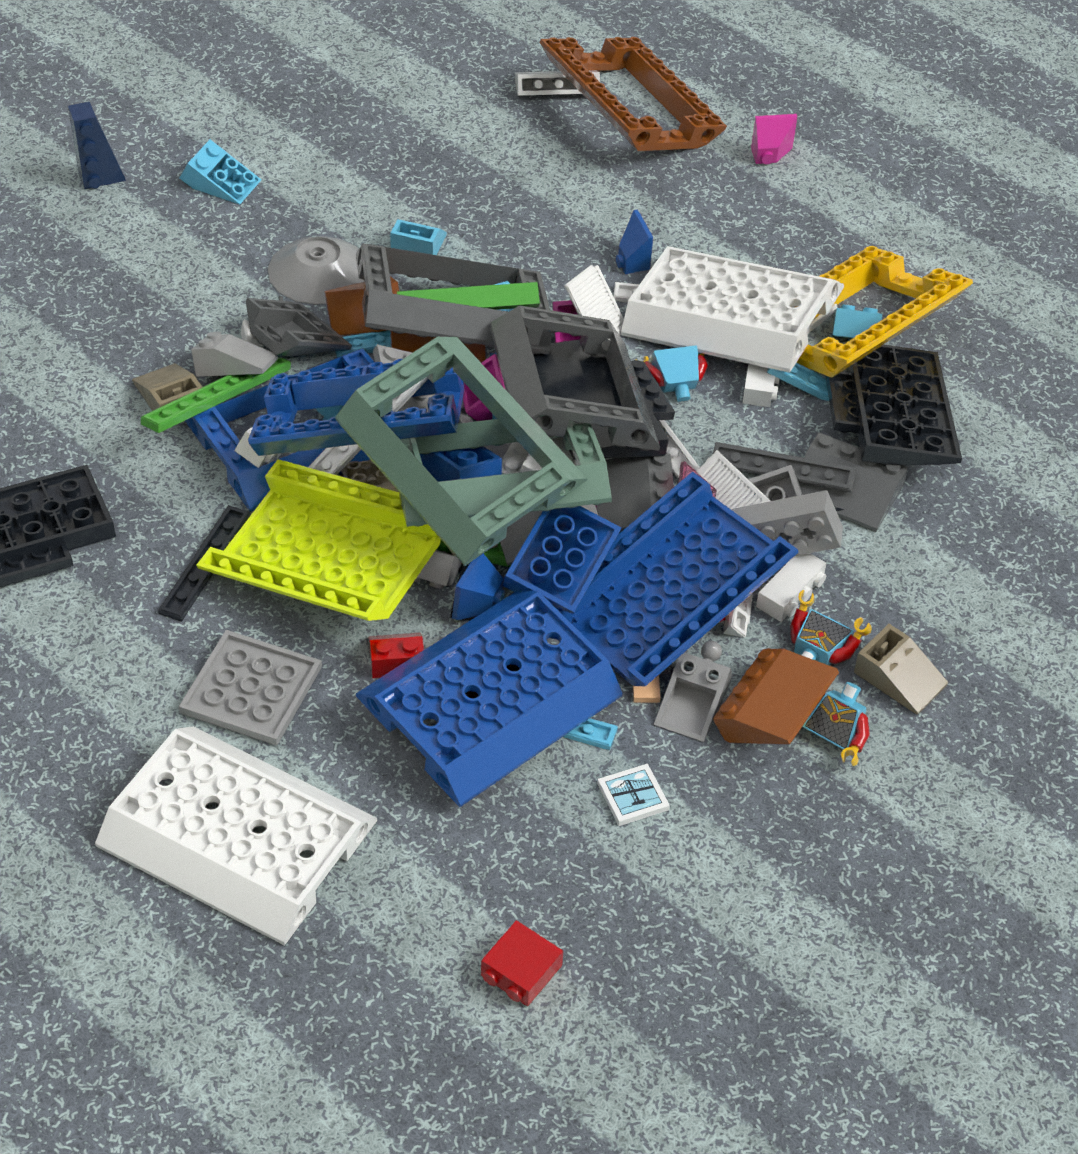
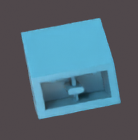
M397 219L390 232L391 248L437 255L447 232L439 228Z
M842 304L834 312L832 336L853 339L856 335L861 334L872 325L880 322L883 314L877 313L878 309L864 307L863 311H857L855 306Z

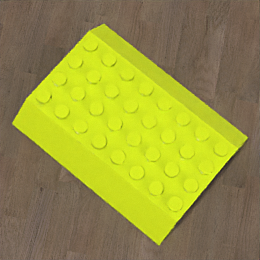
M278 459L265 475L270 491L225 550L222 551L210 547L197 563V568L367 621L381 620L390 617L440 545L441 539L428 524L418 527H407L399 492Z

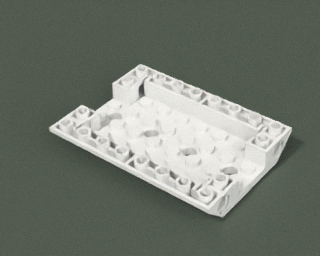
M667 246L628 300L621 335L676 348L697 345L699 353L790 373L808 345L807 329L817 314L827 315L843 290L844 284L833 279Z
M193 726L175 729L109 806L95 845L285 946L316 904L315 890L339 858L346 861L349 860L375 825L377 818ZM161 780H173V782L167 786H162L159 784ZM216 802L219 804L216 809L210 810L205 808L208 803ZM264 826L266 828V831L260 834L252 832L254 827ZM306 850L314 852V855L309 858H303L299 854Z

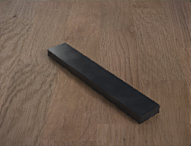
M230 505L226 507L158 609L160 615L183 621L213 575L211 572L198 569L197 563L210 547L224 551L251 516V512Z

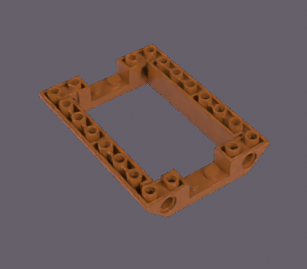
M555 37L540 39L539 43L549 60L637 151L700 148L710 143L726 130L727 125L721 118L709 109V106L703 103L697 94L692 92L683 81L675 76V73L669 70L664 65V62L658 59L652 50L647 48L637 37L605 38L601 52L594 51L593 53L583 52L584 49L572 37H567L566 39H557ZM626 68L681 123L679 129L662 131L663 128L651 116L641 117L640 119L635 118L590 71L621 70Z

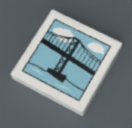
M648 764L612 774L597 781L618 826L668 811L670 808Z

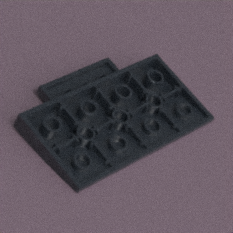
M580 340L550 344L549 355L542 353L533 354L544 395L622 406L606 355L598 354L597 356H591L583 353ZM633 360L631 362L660 449L659 451H644L635 447L616 446L611 444L607 431L608 427L591 424L604 458L666 456L669 438L658 420H674L675 411L645 362ZM568 450L573 460H576L573 451Z
M882 345L846 368L847 372L842 371L832 378L825 376L833 429L843 433H857L862 461L897 465L961 463L962 455L938 352Z
M88 465L0 488V587L74 566L69 550L116 537L113 520Z

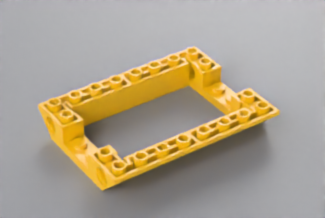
M868 246L863 251L851 256L845 262L836 265L827 273L819 276L844 284V288L834 304H839L873 282L881 287L916 299L905 304L894 313L889 314L886 318L872 325L861 334L856 335L845 344L839 343L834 338L827 337L814 346L807 345L796 363L832 378L957 298L973 284V280L960 274L945 271L942 268L934 269L926 276L920 278L911 273H905L903 256L875 246Z

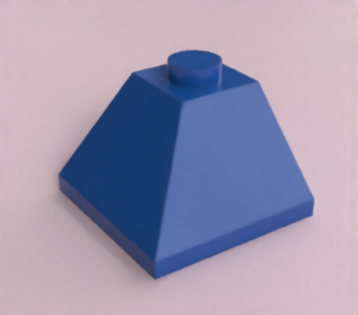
M638 209L633 210L619 244L618 255H616L617 267L622 268L625 274L650 270L653 236Z
M484 554L469 564L456 585L452 619L461 620L478 616L502 601L505 596V590H503L504 578Z

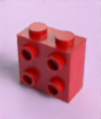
M516 920L481 960V976L489 985L497 986L505 991L513 1001L521 1002L528 1007L562 967L563 950Z

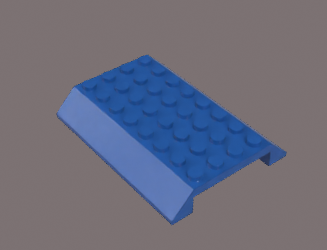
M692 471L618 534L574 614L560 609L557 610L609 660L613 670L632 686L645 687L798 554L799 551L781 536L774 541L713 497L710 484Z

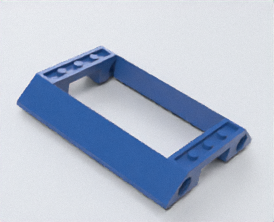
M362 348L306 370L319 372L325 368L344 369L349 365L368 366L374 361ZM269 384L224 401L185 420L204 449L213 448L226 466L228 482L250 512L257 508L270 491L265 475L277 460L258 468L234 450L240 440L227 423L265 408L264 396ZM326 448L297 451L279 460L309 467ZM361 449L350 462H361L371 459Z
M402 359L385 364L373 362L368 366L349 365L344 369L325 368L319 372L305 370L294 375L281 373L271 377L264 396L268 414L256 418L248 438L249 445L258 456L356 445L357 443L335 420V417L322 421L310 419L304 423L294 424L297 411L345 405L355 390ZM453 368L445 372V376L434 383L428 379L411 396L433 395L428 398V412L426 408L410 407L404 411H390L381 417L399 439L457 433L464 395V382L453 371Z

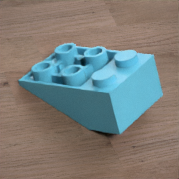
M209 140L188 162L180 176L182 181L195 190L239 205L262 180L212 140Z

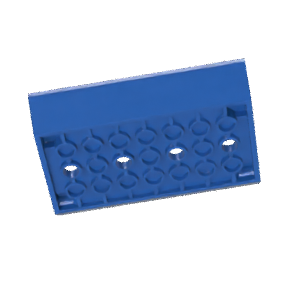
M518 590L356 693V697L389 732L398 728L426 758L424 770L461 807L622 697L623 693L609 660L539 591ZM549 638L557 639L560 643L551 645L546 640ZM510 664L517 665L520 670L510 671L506 666ZM468 691L476 692L479 697L472 699L467 697L465 693ZM434 719L437 724L427 726L423 723V720Z

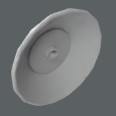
M326 236L298 239L284 245L273 255L268 266L270 283L280 294L295 302L313 305L326 304L324 291L365 282L358 277L356 252L359 248L342 239Z

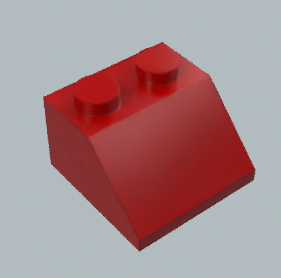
M421 633L368 636L372 679L381 678L422 652L424 646Z

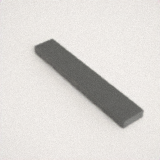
M720 442L715 443L713 454L718 450L742 473L760 476L792 465L798 483L852 493L857 468Z

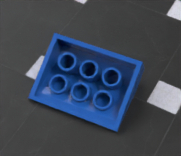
M582 506L542 511L506 573L503 586L513 592L518 590L539 591L555 608L574 614L617 538L621 527Z

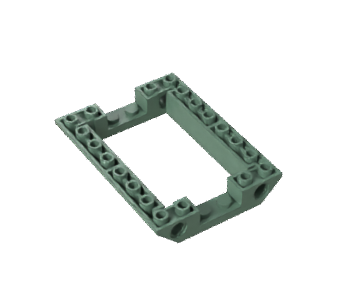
M438 336L355 390L335 417V420L464 566L506 538L507 527L540 504H543L546 509L587 481L585 475L457 337ZM451 368L542 467L541 470L471 518L468 517L381 419V417L392 411V400L426 377L432 383L445 376V372Z
M498 419L459 423L457 433L400 439L421 464L420 454H429L437 451L450 452L463 448L476 449L489 445L501 446L507 443L518 442ZM569 420L563 437V444L566 450L573 451L576 467L585 475L587 481L546 509L543 504H540L532 511H550L557 508H575L582 505H600L612 502L606 460L590 423L578 424ZM559 436L550 437V439L559 438ZM539 470L438 483L471 518ZM399 492L407 527H418L427 524Z

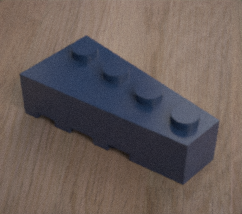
M90 101L69 105L68 110L78 174L84 190L126 181L121 166Z

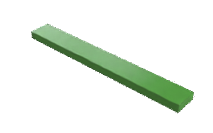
M278 357V360L263 374L228 375L143 415L141 417V425L160 433L270 380L271 377L290 370L291 362Z

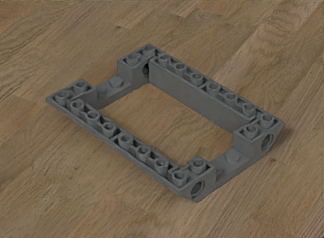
M364 243L356 252L358 277L363 279L366 285L362 300L365 327L373 330L384 329L398 334H416L420 337H457L466 344L476 343L491 348L495 347L490 323L508 311L393 294L390 274L395 273L403 274L410 278L422 277L428 278L431 281H447L455 285L485 286L508 281L510 284L537 282L540 305L539 307L532 308L550 310L541 273L538 271ZM543 329L539 345L530 344L533 354L542 353L549 355L551 332Z
M519 305L490 323V330L505 390L549 437H564L570 420L578 424L590 423L597 424L600 427H608L607 431L611 444L616 446L635 447L644 451H659L660 445L626 345L610 320ZM543 329L551 333L563 332L569 333L572 336L581 335L580 343L583 353L591 356H597L598 354L606 355L622 406L544 395L530 344L539 345Z

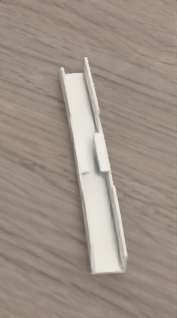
M837 304L832 305L827 315L821 314L815 318L808 327L807 333L809 334L835 312Z

